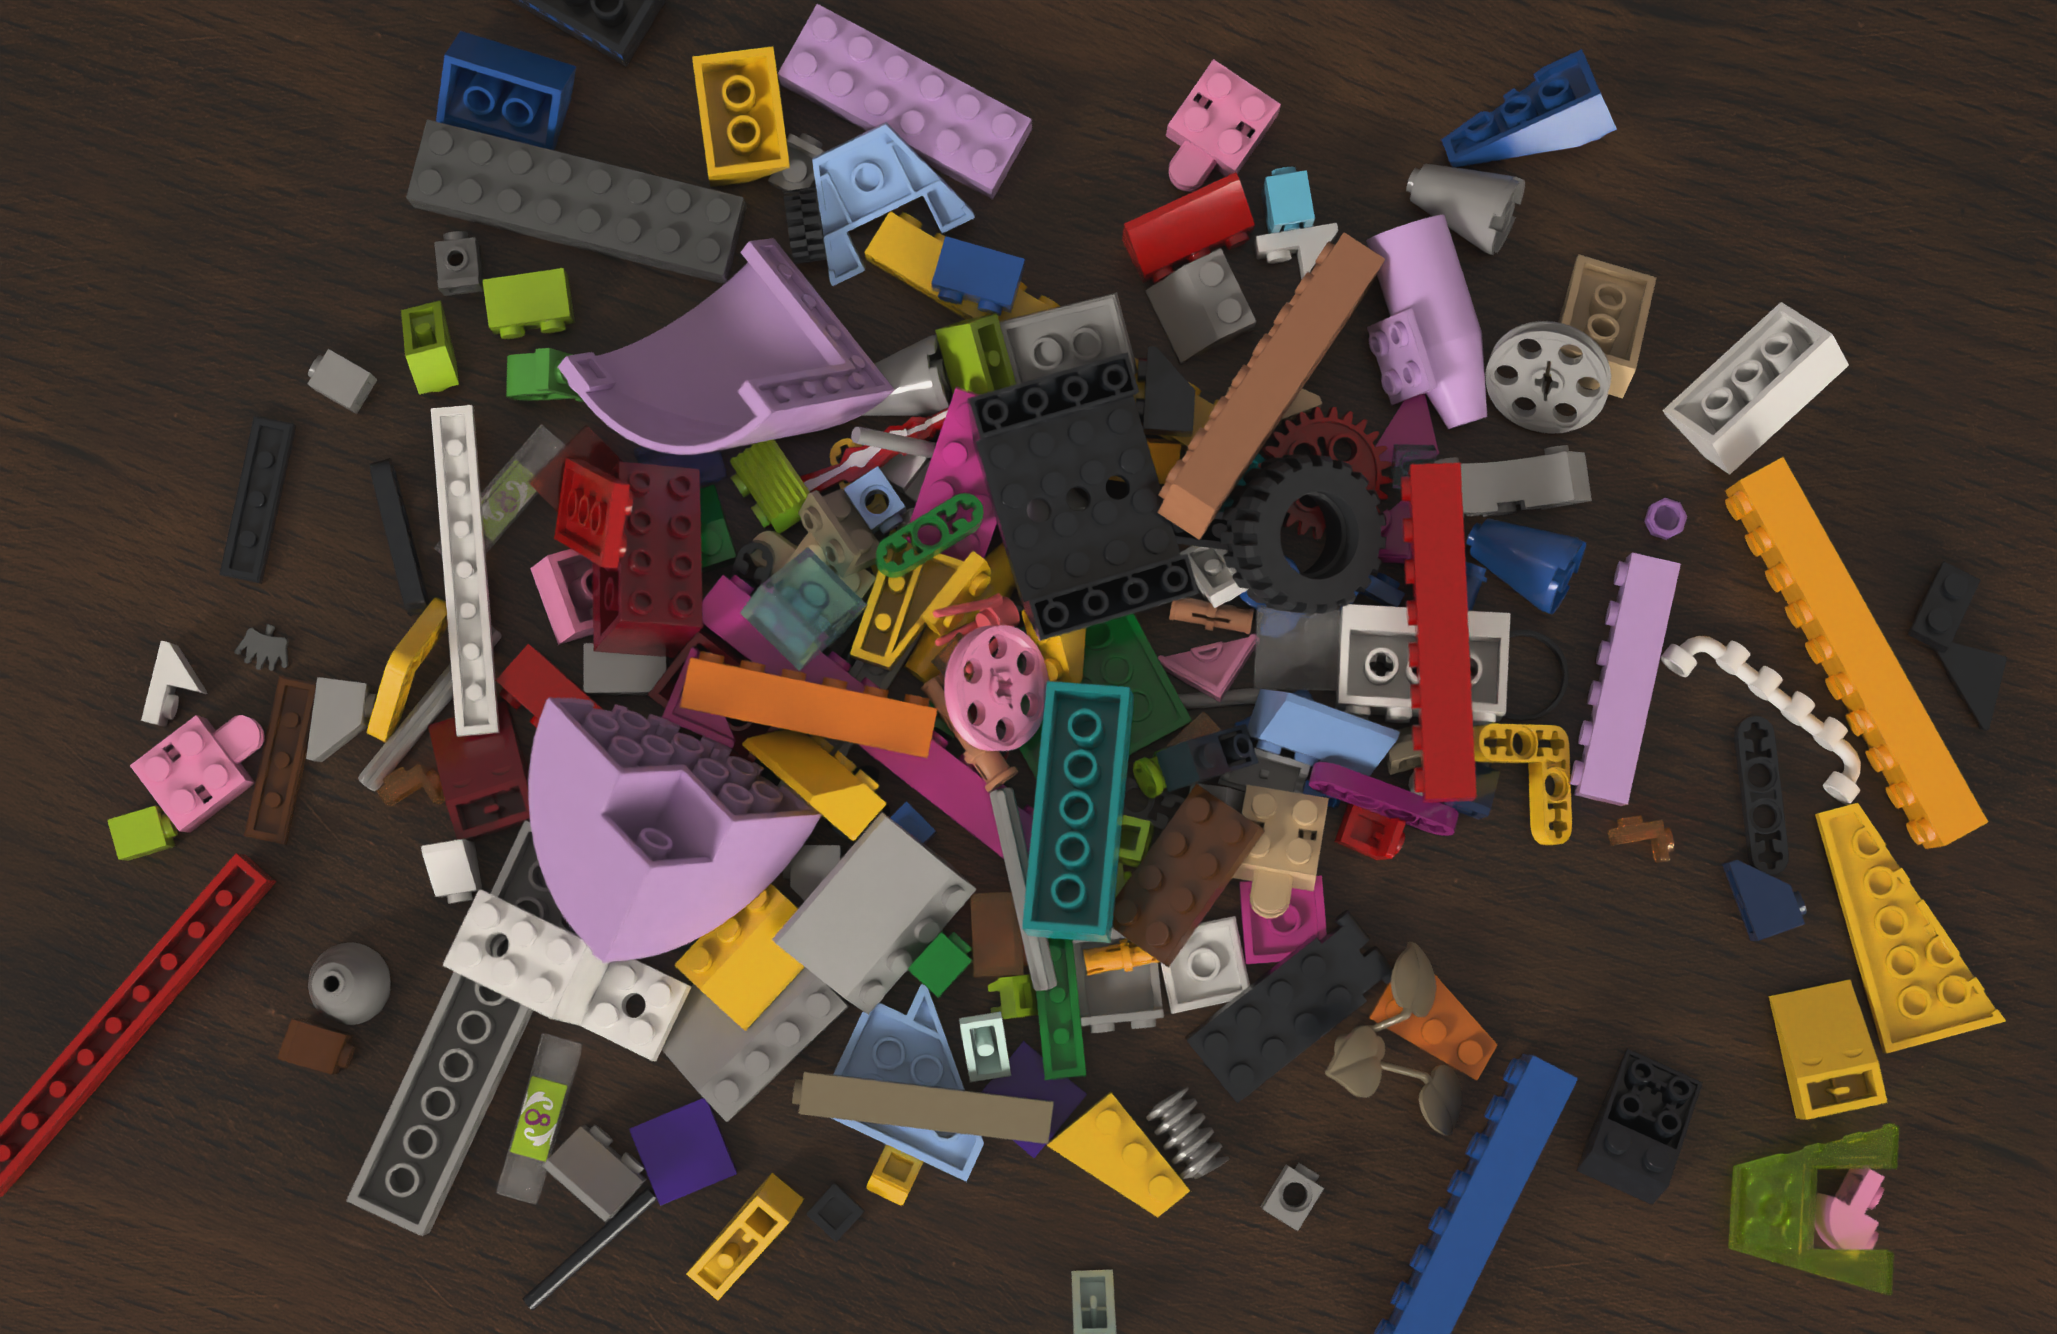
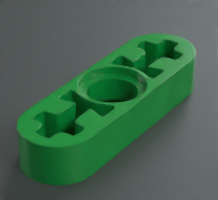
M968 493L955 495L883 539L876 550V566L878 570L891 578L904 576L977 531L981 526L984 513L981 501L976 496ZM961 506L964 510L972 508L974 511L972 512L971 522H967L964 518L952 523L951 530L954 533L949 534L946 523L957 516V507ZM944 515L946 522L940 516ZM931 525L938 528L942 535L941 540L931 546L923 544L917 536L918 531L922 527ZM910 537L912 547L919 555L915 556L913 548H911L902 555V564L897 565L894 561L887 563L885 561L888 554L887 550L892 548L895 553L907 548L908 541L905 538Z

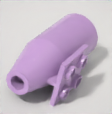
M1436 215L1414 221L1367 239L1368 248L1385 258L1377 273V277L1390 317L1367 327L1369 333V346L1377 358L1382 374V386L1389 395L1391 405L1426 393L1448 429L1487 417L1482 331L1445 215Z

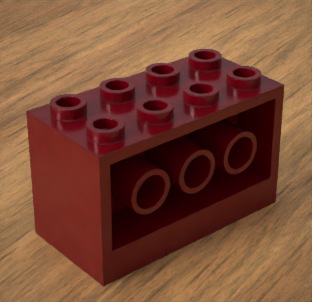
M618 462L610 472V475L630 485L629 491L633 495V504L630 514L625 516L623 532L626 534L627 545L624 556L622 558L619 557L618 568L601 567L593 562L594 652L674 658L703 627L700 469Z

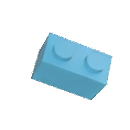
M1283 167L1273 170L1271 172L1272 176L1265 178L1261 192L1268 234L1312 227L1315 215L1307 170L1296 172V167Z

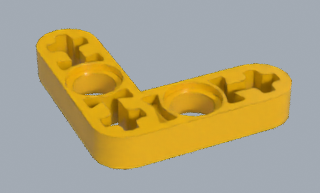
M435 597L390 656L384 670L367 728V734L386 743L395 732L404 711L415 671L448 627L446 601Z
M1483 724L1473 726L1475 761L1528 763L1530 827L1534 839L1541 845L1565 843L1572 832L1570 750L1565 730L1556 725ZM1516 733L1520 735L1523 743L1520 754L1515 752L1512 743ZM1484 739H1497V747L1484 746ZM1538 740L1550 741L1551 747L1538 748ZM1548 775L1553 778L1555 783V790L1551 796L1545 788V780ZM1548 804H1553V808L1548 809ZM1549 822L1553 823V830H1550Z

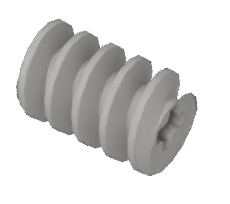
M1187 1086L1153 1106L1154 1108L1146 1118L1148 1121L1161 1119L1162 1123L1154 1132L1156 1136L1170 1135V1138L1163 1145L1164 1150L1178 1149L1179 1152L1171 1160L1172 1164L1186 1163L1187 1166L1179 1175L1180 1178L1194 1177V1179H1197L1226 1163L1229 1157L1215 1158L1222 1145L1220 1142L1207 1143V1140L1214 1133L1211 1127L1198 1128L1206 1117L1203 1113L1190 1114L1197 1101L1195 1098L1181 1099L1189 1089Z

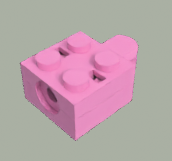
M1213 59L1167 126L1166 137L1181 146L1169 164L1171 182L1180 190L1195 191L1203 185L1213 169L1224 176H1229L1235 172L1238 174L1277 118L1281 104ZM1253 129V130H1254V133H1253L1252 136L1249 138L1248 135H1249V133L1251 132V130Z
M195 715L132 763L130 767L176 828L181 832L191 833L255 784V781L242 766L241 762L262 746L265 740L264 731L261 724L255 719L244 715L234 716L217 730L214 729L207 718Z

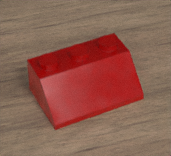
M1235 172L1125 223L1122 241L1142 283L1152 279L1154 284L1175 272V268L1206 256L1211 251L1226 245L1228 250H1231L1250 240L1248 234L1253 232L1255 223L1240 179Z

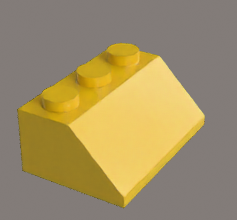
M774 47L693 56L692 60L710 187L751 182L790 168Z
M785 729L747 738L742 744L853 842L887 804L874 793L879 785L860 769L854 775L852 772L857 766L841 752L837 751L833 756L829 754L834 747L823 737L816 735L809 737L806 733Z
M770 884L741 911L720 926L701 936L676 962L675 966L746 1031L804 968L801 963L772 940L798 908Z

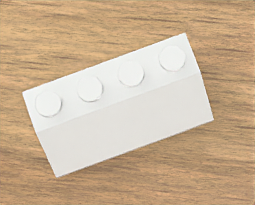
M1780 302L1663 409V412L1706 459L1728 474H1731L1847 368L1849 364L1832 333Z

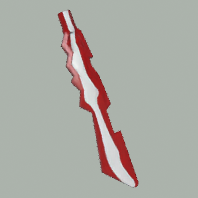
M949 408L927 418L911 417L902 426H889L884 432L930 441L942 429ZM867 445L846 448L840 464L800 476L809 492L818 490L821 493L843 481L853 483L875 467L882 468L893 457L899 454L906 456L907 453Z

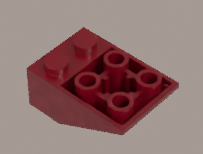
M507 701L498 703L500 733L459 737L456 734L455 717L428 725L445 802L457 840L473 841L523 825L525 820L530 821L529 770Z

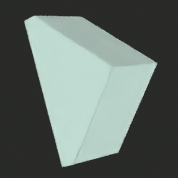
M1113 1269L1071 1271L1074 1334H1116Z

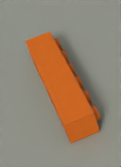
M700 652L699 659L690 658L680 708L928 758L938 710L937 708L928 707L930 700L928 698L905 694L904 702L888 699L889 690L864 686L863 693L846 690L848 682L823 677L822 685L806 682L807 673L782 669L781 676L764 673L766 665L741 660L740 668L724 665V656Z

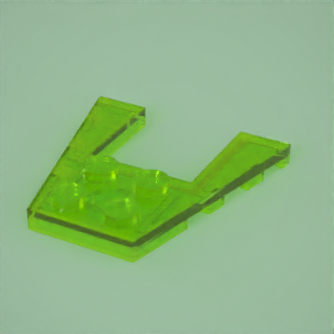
M1885 1124L1883 1128L1866 1133L1860 1131L1845 1135L1843 1139L1825 1144L1816 1143L1805 1146L1800 1151L1789 1154L1779 1153L1733 1166L1728 1248L1735 1252L1885 1295H1892L1893 1252L1889 1250L1814 1249L1817 1170L1897 1169L1899 1127L1894 1124Z

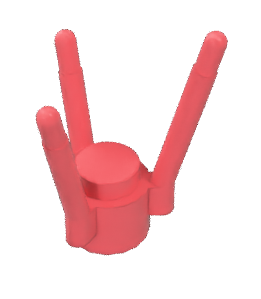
M999 593L987 599L936 609L933 611L935 618L980 610V613L976 615L975 621L937 638L935 644L942 646L982 626L1007 625L1016 627L1020 622L1018 609L1012 600L1005 596L1002 597ZM996 638L989 643L991 654L999 647ZM972 663L965 668L968 674L974 671Z

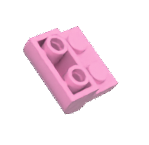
M1851 1165L1834 1197L1817 1193L1813 1204V1221L1819 1236L1829 1247L1841 1254L1860 1259L1862 1253L1867 1255L1872 1250L1878 1239L1879 1233L1875 1229L1879 1222L1865 1215V1212L1868 1208L1874 1209L1881 1199L1884 1188L1880 1185L1884 1176L1869 1168Z

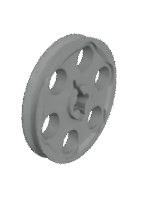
M1552 321L1530 322L1508 331L1495 344L1486 368L1487 391L1497 409L1515 424L1541 433L1569 432L1591 422L1604 407L1611 384L1610 365L1600 346L1579 329ZM1524 339H1533L1541 345V350L1527 352L1520 346L1519 342ZM1568 344L1575 345L1581 349L1583 354L1577 358H1569L1561 352L1560 348ZM1550 361V374L1553 382L1550 383L1548 394H1546L1547 381H1545L1544 373H1546L1548 362ZM1502 365L1511 366L1516 369L1518 376L1515 378H1504L1499 375L1497 368ZM1583 377H1591L1599 382L1600 387L1595 390H1587L1580 386L1578 380ZM1526 397L1531 399L1536 407L1532 410H1523L1516 406L1514 400ZM1560 403H1567L1572 405L1577 413L1572 416H1564L1556 411L1555 406Z

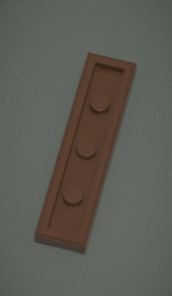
M279 676L244 833L245 837L287 845L307 755L317 683Z

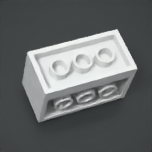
M1354 604L1342 607L1339 628L1335 709L1368 720L1370 714L1385 715V722L1410 723V718L1419 717V709H1411L1410 684H1417V674L1412 671L1416 667H1409L1408 642H1416L1415 625H1407L1406 607ZM1468 611L1473 726L1499 722L1506 713L1511 613ZM1376 662H1381L1390 671L1386 672L1385 676H1377L1376 671L1371 670L1370 667H1374Z

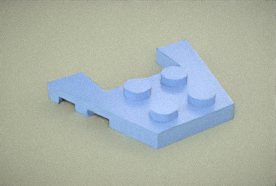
M887 122L812 159L829 269V280L832 286L866 269L848 231L920 196L925 198L941 233L975 218L973 210Z

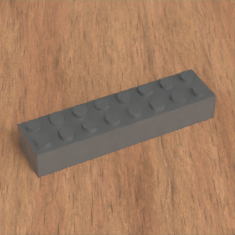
M427 120L406 196L414 208L722 284L729 280L747 210L744 197Z

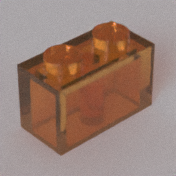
M1012 892L972 894L970 900L974 977L1024 975L1023 966H1028Z

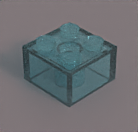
M807 547L761 584L740 614L800 671L842 636L865 609L867 604Z

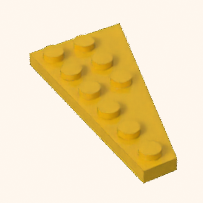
M1859 803L1815 814L1883 1053L1902 1050L2005 1022L2006 1020L2000 1011L1993 1006L1984 992L1985 989L1977 977L1972 975L1960 957V952L1924 899L1920 898L1909 882L1911 880L1903 868H1900L1886 848V843Z

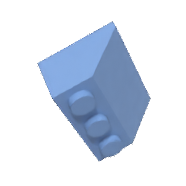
M1260 689L1247 728L1250 738L1258 740L1256 745L1258 749L1280 755L1281 749H1285L1295 753L1293 758L1295 761L1310 765L1311 767L1318 761L1328 762L1370 776L1397 741L1400 733L1394 729L1289 692Z

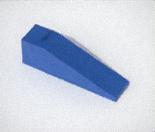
M1581 49L1544 66L1533 74L1536 81L1522 91L1518 92L1513 88L1503 95L1505 102L1492 112H1479L1441 139L1451 166L1461 167L1579 147L1617 130L1583 50Z

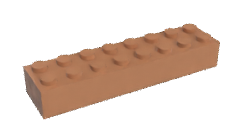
M1345 232L1335 245L1330 241L1327 242L1316 259V264L1311 272H1307L1299 283L1290 303L1286 302L1270 332L1264 334L1254 349L1253 356L1248 364H1244L1231 384L1232 387L1227 395L1220 398L1211 412L1210 419L1205 427H1201L1189 444V450L1183 459L1177 461L1167 476V482L1159 493V496L1164 499L1158 511L1160 515L1197 539H1201L1235 486L1239 483L1368 292L1385 258Z

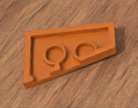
M1435 975L1436 994L1433 1006L1427 1016L1417 1017L1412 1013L1410 1018L1386 1029L1478 1081L1495 1051L1497 1043ZM1391 982L1387 984L1369 1016V1019L1375 1023L1396 1016L1403 1010L1393 997Z

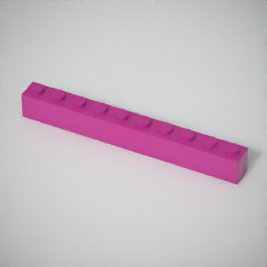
M735 574L730 580L722 575L702 601L703 624L751 662L766 665L765 673L781 676L782 669L807 673L806 682L822 685L823 677L846 681L848 682L846 690L863 693L864 686L879 688L866 677L859 682L847 673L852 666L832 651L827 657L815 647L819 640L806 629L799 626L794 631L782 622L786 614L767 600L763 606L749 596L754 589ZM933 730L928 758L857 744L1004 859L990 793L984 788L987 783L978 775V771L973 764H967L963 753L957 759L945 749L949 742ZM1002 785L997 789L1005 788L1006 786ZM1026 804L1023 810L1018 807L1029 855L1034 808Z

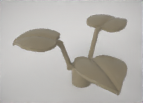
M1408 942L1406 949L1396 960L1391 977L1393 997L1396 1003L1403 1008L1402 1012L1375 1025L1358 1026L1350 1033L1340 1034L1335 1041V1056L1325 1074L1341 1083L1353 1095L1361 1098L1370 1097L1375 1093L1381 1080L1382 1069L1421 1079L1425 1086L1420 1091L1419 1104L1425 1120L1441 1135H1451L1456 1127L1462 1103L1461 1085L1454 1070L1446 1065H1437L1432 1070L1430 1076L1423 1071L1381 1061L1385 1054V1044L1380 1036H1376V1032L1410 1018L1412 1013L1417 1017L1427 1016L1435 999L1436 980L1432 965L1426 954L1416 943Z

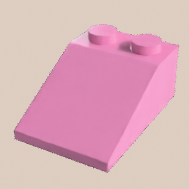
M572 549L547 555L530 569L558 645L593 635V562Z

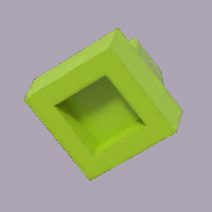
M1030 974L998 978L997 981L988 985V992L999 991L1001 1006L990 1008L991 1013L1001 1012L1003 1019L1038 1015L1036 992L1033 988Z

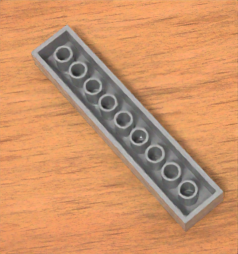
M525 820L490 894L556 926L565 928L561 924L563 914L548 889L539 865L530 821ZM498 934L491 940L490 951L495 957L505 955L509 949V940L506 935ZM455 971L453 972L346 1200L347 1202L420 1236L431 1232L534 1010Z

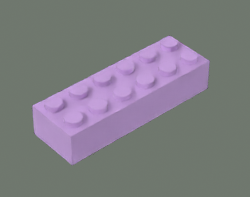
M816 4L778 72L781 86L866 132L887 122L929 166L992 200L1032 130V119L819 4Z

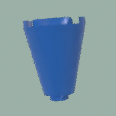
M1489 518L1483 524L1475 523L1466 542L1467 545L1471 546L1470 555L1539 610L1551 615L1554 614L1570 588L1568 583L1572 574H1577L1587 545L1586 542L1579 540L1578 537Z

